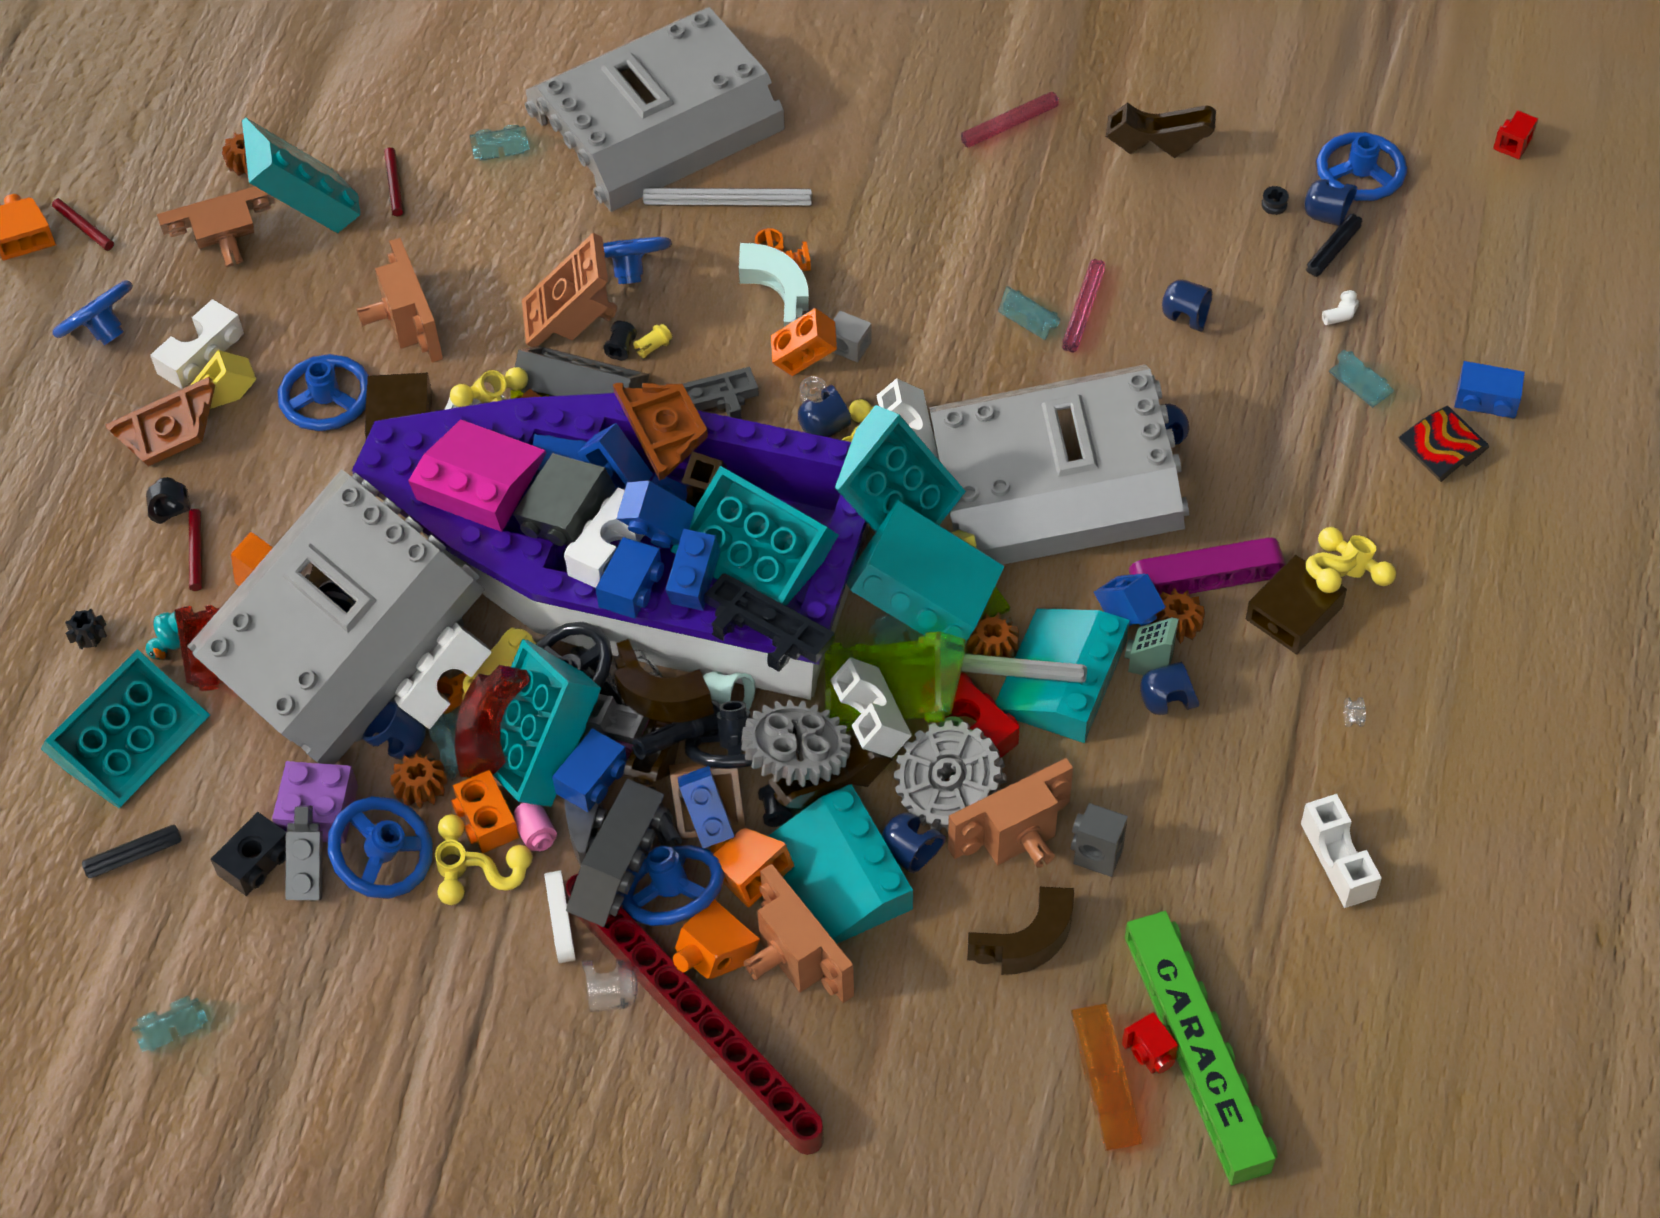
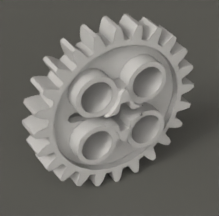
M791 700L787 701V706H782L778 701H775L774 709L763 705L762 713L753 711L752 718L746 719V725L743 727L741 749L746 751L745 760H752L753 769L762 767L761 775L763 777L772 773L774 774V782L779 781L781 778H786L788 786L792 784L793 780H798L799 784L804 787L806 780H810L814 785H818L819 777L830 781L831 773L835 775L840 774V768L846 767L847 758H849L851 736L846 734V726H839V717L829 718L830 710L818 712L817 704L811 708H806L805 701H801L799 706H794ZM794 725L796 728V735L793 734ZM796 750L799 752V761L796 757Z

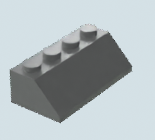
M542 346L519 349L515 367L524 369L528 374V383L521 390L522 393H525L528 389H532L537 394L541 392L549 396L614 393L613 384L623 383L624 388H642V383H647L649 378L647 373Z

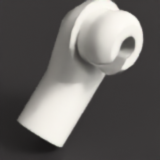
M1344 291L1340 296L1342 301L1337 308L1322 312L1325 325L1352 319L1359 306V300H1357L1355 291Z

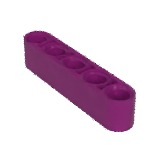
M1271 537L1142 559L1129 567V574H1148L1159 595L1162 594V591L1171 595L1174 588L1178 594H1183L1187 590L1189 594L1270 580L1286 562L1278 540Z

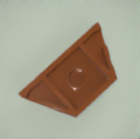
M210 377L202 379L105 424L106 428L149 467L203 442L215 383Z
M623 383L613 384L614 393L659 480L665 479L692 451L708 438L707 428L683 384L657 385L655 383H642V388H624Z

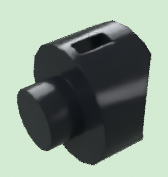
M161 478L146 491L148 516L158 524H162L174 516L190 511L188 489L173 478Z

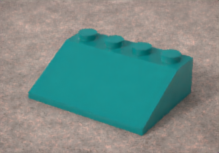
M245 117L242 120L250 184L336 233H339L361 215L358 193L334 169Z
M878 405L874 406L857 427L835 489L875 532L897 500H900L940 525L966 492L898 413Z
M722 466L717 470L696 506L689 530L716 535L721 551L713 577L718 579L723 573H726L785 606L821 566L839 536L823 524ZM679 544L673 545L671 552L676 554Z
M897 500L851 569L847 586L850 591L952 653H959L976 628L1004 569V565L900 500Z
M1036 609L1015 658L1082 664L1087 666V679L1084 683L1007 676L995 701L996 706L1005 714H1011L1019 722L1085 743L1127 643L1130 620L1100 610Z
M522 639L474 757L487 770L491 771L492 775L518 802L551 807L557 795L552 776L577 747L581 736L585 732L592 709L598 701L601 687L582 671L529 640Z
M137 649L44 741L41 750L64 771L119 809L199 728L210 714Z
M852 784L820 797L768 835L786 844L794 867L783 878L836 944L913 910V889Z

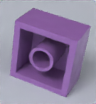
M286 761L272 816L273 823L287 832L288 823H294L295 806H313V823L320 824V831H323V842H328V832L337 814L354 802L356 798L358 784L352 766ZM348 822L341 836V843L345 844L350 822Z

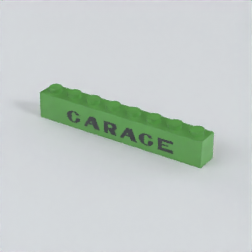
M1166 910L1127 922L1125 932L1126 943L1159 1020L1178 1044L1177 1062L1230 1185L1270 1174L1275 1158H1277L1276 1146L1272 1138H1266L1263 1132L1261 1112L1258 1106L1252 1105L1248 1098L1249 1087L1246 1078L1242 1073H1237L1233 1064L1235 1062L1233 1049L1229 1042L1224 1043L1222 1039L1219 1017L1215 1011L1211 1012L1207 1005L1208 995L1202 981L1196 980L1193 973L1195 969L1190 952L1184 951L1181 946V933L1177 923L1170 921Z

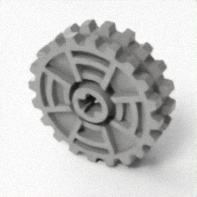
M952 720L945 721L943 727H938L936 723L930 724L929 731L926 733L921 730L915 733L916 740L913 743L907 741L903 747L907 751L905 755H898L896 762L901 767L899 770L894 771V778L899 781V785L895 787L896 792L901 796V803L909 813L920 817V824L923 826L928 824L931 825V829L934 828L938 831L942 827H946L947 832L949 815L1002 790L1000 788L1001 784L1007 782L1006 774L1002 773V768L1005 767L1004 760L1000 758L999 751L991 739L985 737L983 731L977 727L971 730L970 725L966 722H961L959 726H955Z

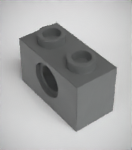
M1089 803L1084 815L1078 813L1072 829V833L1075 834L1070 849L1075 851L1074 864L1112 877L1123 851L1128 816Z

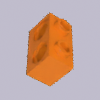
M814 308L771 335L772 363L789 375L794 376L837 350L835 321Z
M490 770L453 785L456 798L452 799L451 803L456 815L460 818L465 817L467 825H465L464 830L471 845L477 842L481 853H486L519 838L516 822ZM476 798H482V799H481L480 801H478V802H471L472 800H474V799H476ZM488 824H495L493 827L483 828Z

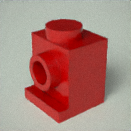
M1517 110L1511 120L1506 119L1503 126L1499 127L1493 149L1520 159L1533 139L1538 118Z
M1154 1012L1124 1029L1122 1045L1125 1049L1131 1047L1137 1062L1140 1065L1145 1064L1152 1074L1156 1071L1158 1074H1161L1174 1065L1178 1044Z

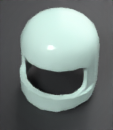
M712 671L703 675L711 693V699L717 701L720 705L730 701L733 686L741 678L744 685L743 702L746 704V709H750L756 690L755 681L751 675L740 672L732 675H723L719 671Z

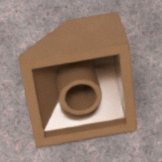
M694 762L669 765L677 828L682 839L698 837L678 783L679 776L706 767ZM710 768L730 819L733 832L745 828L737 768Z

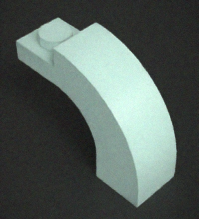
M740 243L739 284H761L777 291L785 304L784 327L800 318L802 311H809L807 281L802 270L793 259L782 251L767 245Z

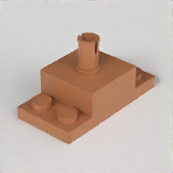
M254 186L157 214L164 235L170 234V237L187 233V228L192 227L199 249L219 243L225 266L229 267L234 266L231 253L234 256L236 265L244 262L236 238L255 233L249 211L254 210V213H260L271 209L270 205L275 203V197Z
M592 233L522 299L526 345L531 347L539 346L550 338L553 332L573 341L598 317L606 321L614 318L617 306L615 303L608 302L606 283L608 282L603 238Z
M401 238L390 240L392 253L387 254L389 264L375 268L382 296L381 301L356 308L361 325L363 327L387 318L391 323L400 348L419 343L422 353L428 352L431 362L442 360L443 356L435 320Z
M1064 758L949 815L948 850L953 858L956 859L962 855H972L984 845L997 865L1025 851L1028 852L1036 867L1044 866L1041 861L1042 859L1046 865L1054 859L1055 854L1050 850L1045 841L1055 837L1057 813L1070 802L1073 767L1068 759Z
M770 864L760 871L762 885L759 889L763 895V902L761 903L762 908L757 910L760 943L765 949L744 961L748 973L751 974L753 972L752 978L757 980L760 976L778 965L800 993L821 979L824 988L830 995L836 994L842 1003L846 1002L854 996L852 962L776 868Z

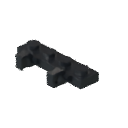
M723 573L704 594L705 603L717 609L715 611L717 618L712 622V635L724 641V636L727 633H732L736 625L740 628L747 625L772 639V645L776 647V650L768 653L767 663L769 667L778 672L785 667L790 658L797 660L800 655L817 663L835 641V632L726 573Z

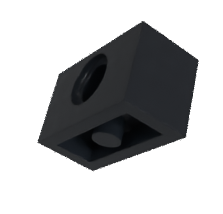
M257 812L210 859L217 875L247 896L253 889L260 887L264 883L267 875L277 865L286 861V831ZM260 853L254 858H249L253 854Z

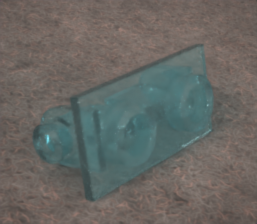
M508 125L503 130L491 131L484 129L470 135L474 159L480 158V161L499 158L498 147H503L505 156L524 154L525 150H529L525 126Z
M1009 286L1005 288L998 312L1046 340L1050 327L1055 329L1060 323L1057 313L1054 311L1050 312L1022 295L1020 290L1015 291Z
M1341 351L1337 357V360L1340 362L1329 370V373L1372 408L1394 392L1387 384V379L1381 378L1373 370L1366 368L1364 363L1356 358L1352 351Z
M891 615L874 620L875 625H872L868 631L869 635L877 633V636L873 637L877 650L882 648L884 651L905 644L902 633L905 631L908 632L911 642L926 638L923 634L900 620L893 618Z
M443 713L430 729V736L432 741L436 742L438 746L440 761L444 764V768L447 769L450 779L454 780L458 770H464L467 773L474 771L477 768L478 759L470 742L458 743L468 739L461 718L454 713L447 714L446 716Z
M186 996L171 1003V1010L158 1016L157 1012L154 1011L136 1020L138 1025L131 1029L133 1033L141 1032L143 1037L137 1039L142 1052L148 1049L152 1052L172 1042L173 1038L169 1028L175 1026L180 1038L203 1028L202 1024L208 1022V1019L203 1009L197 1012L195 1010V1006L201 1004L199 999L191 1000L189 996Z

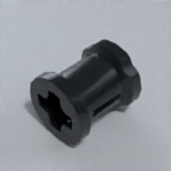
M616 321L611 326V337L604 343L603 349L608 357L622 361L626 360L629 356L628 348L631 341L636 338L637 330L628 322Z
M767 784L758 791L759 800L763 801L765 809L763 821L766 826L779 827L793 818L792 810L777 801L774 795L776 792L770 784Z

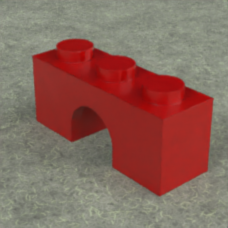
M952 665L923 687V706L940 722L947 717L966 716L972 718L976 723L970 729L974 730L977 727L982 730L984 736L990 738L998 749L1000 758L1019 744L1020 727L1017 720L1011 714H1005L999 709L989 694L979 691L967 674L958 672Z

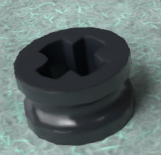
M1268 187L1263 192L1261 203L1263 210L1272 215L1282 214L1287 208L1289 194L1282 187Z

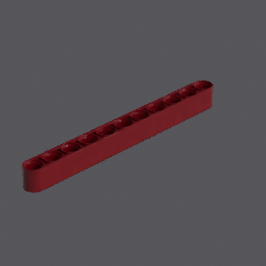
M578 873L571 876L567 881L566 892L568 901ZM622 907L616 917L611 915L608 918L604 927L577 916L795 1150L805 1155L814 1154L820 1150L824 1142L823 1122L819 1114L689 977L676 968L670 957ZM624 937L633 938L626 943L619 942ZM646 960L654 961L650 966L640 965ZM669 983L677 985L675 988L669 990L662 988L664 985ZM689 1007L699 1008L695 1013L685 1012ZM717 1030L722 1032L718 1037L712 1038L707 1036L711 1031ZM738 1054L745 1057L739 1062L729 1060L732 1056ZM757 1079L768 1081L766 1085L760 1087L752 1084ZM783 1103L792 1106L791 1109L783 1112L775 1108ZM805 1128L816 1131L815 1134L808 1137L799 1134Z

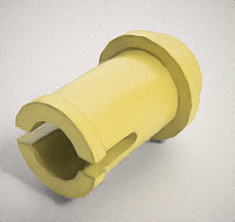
M664 324L660 326L655 325L650 333L633 342L634 349L640 348L637 353L640 357L645 358L660 346H667L669 340L672 339V334Z

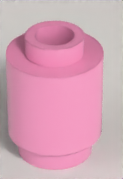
M520 804L514 810L513 816L518 833L525 846L530 851H544L551 847L557 837V832L544 808L536 804Z

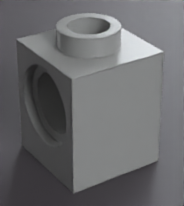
M839 311L833 320L836 326L837 350L833 353L859 362L872 342L871 323Z

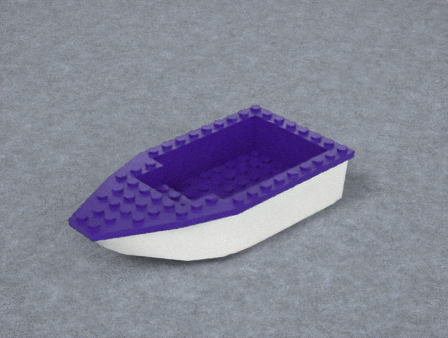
M615 393L513 398L374 422L353 466V474L357 473L379 491L377 496L383 501L388 498L400 508V514L403 517H411L424 528L422 533L427 538L432 535L446 547L442 553L460 568L466 564L480 576L476 582L485 589L483 594L534 632L546 635L549 631L566 623L587 622L600 627L608 637L612 655L619 656L616 643L629 639L638 661L685 672L700 669L702 675L712 671H719L723 675H732L736 672L746 673L754 679L755 688L808 700L814 697L817 680L830 647L817 663L800 655L797 660L790 658L785 667L778 672L769 667L767 663L768 653L776 650V647L772 645V639L747 625H744L743 628L736 625L732 633H727L724 636V641L713 636L712 622L717 618L715 616L716 608L705 603L704 610L702 611L674 605L669 600L666 586L676 556L670 552L672 545H670V548L658 547L652 544L651 538L645 535L639 541L660 548L664 572L660 581L654 582L647 606L645 608L641 607L636 619L599 608L596 588L568 576L566 560L564 559L568 545L558 546L548 539L541 537L531 538L521 531L520 524L513 513L503 531L500 532L416 500L408 481L422 456L460 419L533 445L534 434L588 442L595 434L617 423L653 473V476L649 479L652 481L655 471ZM697 410L707 428L708 438L693 452L723 461L727 466V470L839 535L821 566L786 605L788 608L835 632L849 592L847 581L851 569L858 560L863 542L866 541L869 531V525L835 489L851 442ZM691 454L667 477L683 484L682 480ZM532 484L528 485L519 503L521 502V500L523 499V497L525 496V494L527 493ZM616 540L609 544L618 547L621 540ZM715 577L712 579L711 586L717 581ZM583 634L570 635L560 640L576 646H582L588 650L596 645L592 638ZM741 678L735 682L743 685Z

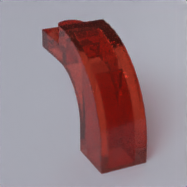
M499 665L490 676L478 674L469 686L459 710L455 731V754L461 777L471 778L488 770L494 775L505 764L506 761L500 742L501 721L509 703L529 683L530 679L527 670Z

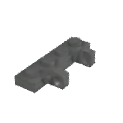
M750 367L683 383L696 410L701 411L717 407L718 410L725 408L727 416L742 419L740 406L745 405L744 399L759 396L758 386Z

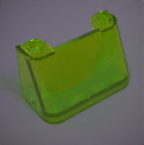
M939 631L925 633V636L919 637L917 641L872 646L856 644V646H851L849 649L842 647V643H833L825 652V710H830L829 718L839 717V726L844 725L847 727V730H853L852 724L861 715L854 707L840 702L830 680L848 658L851 657L879 667L904 720L925 718V722H944L945 716L952 713L966 653L965 639Z

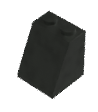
M552 453L513 515L525 535L531 538L541 537L548 539L558 546L569 545L578 539L583 532L585 524L589 520H593L600 511L603 501L608 497L610 498L617 488L605 467Z

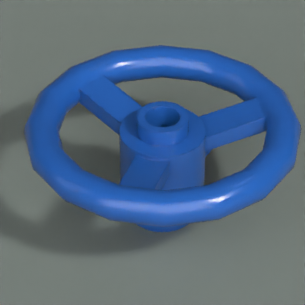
M1349 132L1332 138L1321 148L1316 160L1318 175L1321 179L1329 180V186L1343 188L1345 185L1336 179L1350 173L1360 177L1372 176L1383 185L1376 189H1357L1355 201H1375L1388 197L1403 185L1407 175L1406 159L1399 148L1384 137L1367 132ZM1351 144L1348 161L1328 169L1330 155L1339 147ZM1380 149L1389 154L1395 162L1396 172L1394 177L1377 165Z
M649 237L603 243L605 258H612L615 278L618 277V284L642 282L641 274H644L642 257L644 254L665 250L672 245V241L668 237Z
M124 280L79 309L53 328V336L55 338H62L81 325L86 326L97 341L101 340L104 345L121 335L124 331L120 327L121 322L112 311V304L132 290V283Z
M333 354L311 357L296 364L283 377L278 389L279 408L288 421L302 429L326 431L341 428L355 421L366 410L367 377L369 374L361 364L349 357ZM336 367L350 371L359 380L361 392L357 400L340 391L335 374ZM305 374L308 389L290 399L289 393L293 384ZM313 401L318 404L334 402L347 410L336 417L326 419L308 418L296 412Z
M371 796L352 802L337 814L328 832V856L335 873L350 889L371 898L391 899L409 893L425 879L433 861V840L425 821L411 807L393 798ZM370 810L390 811L402 817L414 829L416 836H405L402 827L394 821L385 820L374 825L363 812ZM348 822H351L366 838L364 850L369 860L361 878L357 877L346 865L341 852V836ZM401 851H420L419 860L414 871L403 881L391 885L374 884L382 863L391 861Z
M694 845L656 847L644 859L639 873L632 871L635 879L627 895L624 893L620 895L624 897L622 908L636 922L650 926L673 925L690 919L707 908L720 893L725 873L721 868L718 858L709 849H703ZM686 859L702 861L709 867L711 877L706 888L688 880L683 867ZM649 873L652 880L650 885L633 896L636 885L645 874ZM683 894L693 899L687 905L671 911L651 912L641 909V907L658 895L662 897H675Z

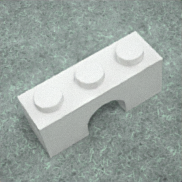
M213 299L192 317L198 335L196 340L181 342L171 336L150 355L157 374L181 389L195 380L218 350L226 351L244 334L238 314Z
M895 379L877 395L879 406L898 413L938 458L923 390Z
M617 488L610 498H606L593 520H589L585 524L583 532L578 539L568 545L564 554L568 576L596 588L617 549L616 546L609 543L622 540L623 537L637 542L643 538L644 535L629 531L628 525L616 519L625 490Z
M457 622L452 627H446L437 638L438 645L431 653L427 652L420 658L416 665L417 671L410 679H404L395 692L397 696L394 700L397 705L428 729L432 728L450 705L445 695L437 690V681L440 675L447 670L458 669L472 678L492 653L486 644Z
M849 657L830 679L840 702L854 707L861 713L852 724V728L862 749L892 758L912 735L879 667Z
M1334 794L1306 803L1301 825L1343 907L1347 908L1376 898L1382 878L1368 851L1364 850L1357 853L1350 836L1352 821L1338 795Z

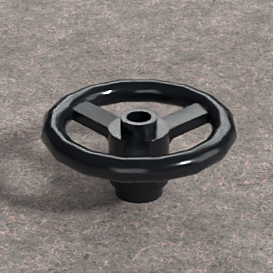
M587 622L566 623L549 631L535 644L582 671L601 688L609 676L613 659L611 644L600 627ZM583 634L592 638L596 643L595 646L580 657L575 654H567L562 657L551 649L556 642L570 635ZM598 661L597 670L595 672L590 666Z
M741 701L723 703L720 705V712L717 714L718 729L712 728L704 732L701 738H687L685 741V754L694 763L721 769L752 766V760H745V754H742L743 750L741 749L743 727L746 725V719L751 718L750 711L746 709V704ZM705 742H720L722 748L728 749V755H713L702 752L698 749V746Z

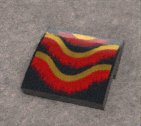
M1448 405L1428 415L1398 437L1400 443L1440 482L1462 464L1467 467L1489 448V444Z

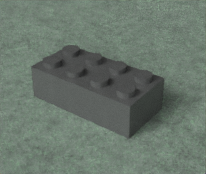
M629 779L625 781L581 864L566 908L567 912L602 927L605 926L610 915L617 916L624 897L620 895L621 893L626 895L629 893L635 879L632 871L639 873L646 857L643 850L650 851L657 835L652 828L659 827L665 813V809L660 808L665 794Z

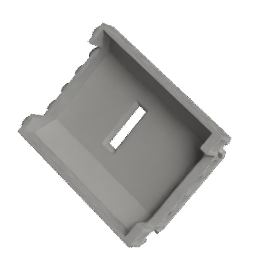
M710 7L692 13L526 89L527 102H525V108L531 118L535 117L541 126L547 124L546 116L549 118L554 131H559L562 134L569 149L573 148L577 153L580 163L583 166L587 165L594 174L596 187L593 191L595 197L600 204L604 203L611 212L642 198L644 188H663L785 130L784 109L780 100L774 101L768 85L772 81L768 72ZM630 68L657 100L646 104L620 72Z
M1145 364L929 407L939 460L966 491L950 511L953 531L961 530L973 534L977 549L1004 565L1185 529L1184 516H1189V508L1186 497L1181 498L1177 476V473L1182 472L1178 453L1172 454L1171 448L1175 447L1172 429L1166 430L1165 423H1169L1167 408L1165 404H1159L1158 399H1162L1161 385L1159 380L1156 381L1155 376H1152L1151 369ZM1071 408L1083 458L1074 461L1068 460L1057 413L1059 410Z
M342 469L188 645V648L193 651L192 654L269 724L289 741H293L301 747L313 760L321 764H336L394 697L400 683L406 678L409 679L417 670L416 665L420 658L427 652L431 653L438 645L437 638L446 627H452L455 622H458L485 591L476 582L480 576L466 564L460 568L442 553L446 547L432 535L428 539L423 537L420 533L424 528L409 516L404 521L398 516L401 509L388 498L381 502L376 498L379 491L357 473H354L351 477ZM310 562L356 601L347 613L301 574Z

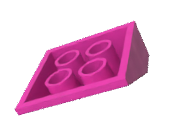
M460 419L422 456L408 481L416 500L502 532L544 459L546 451Z

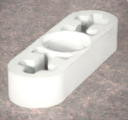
M562 871L544 873L558 963L576 961L569 913L566 911L567 900Z

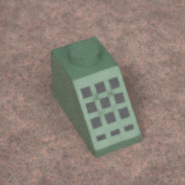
M1169 618L1138 628L1135 640L1129 639L1126 646L1124 658L1130 659L1128 672L1144 676V674L1153 669L1171 665L1179 619Z

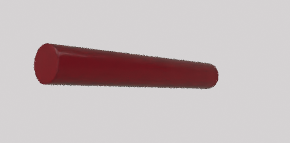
M388 147L384 150L391 210L392 215L398 217L403 214L396 152L394 148Z
M59 198L52 202V207L103 249L109 251L113 248L114 242L65 202Z
M191 509L188 512L189 589L199 591L202 589L201 511L199 509Z

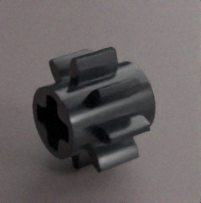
M92 609L76 611L71 619L65 622L69 630L66 632L69 642H77L81 650L84 647H97L101 639L107 637L104 630L106 623L103 616L99 615L96 617Z

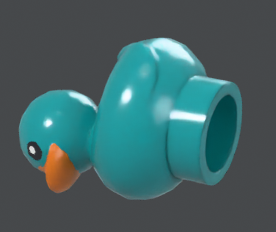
M175 610L173 613L163 612L155 616L153 625L157 638L150 639L146 644L145 650L147 655L152 659H165L168 649L175 650L184 646L188 633L193 630V623L189 616L181 610Z

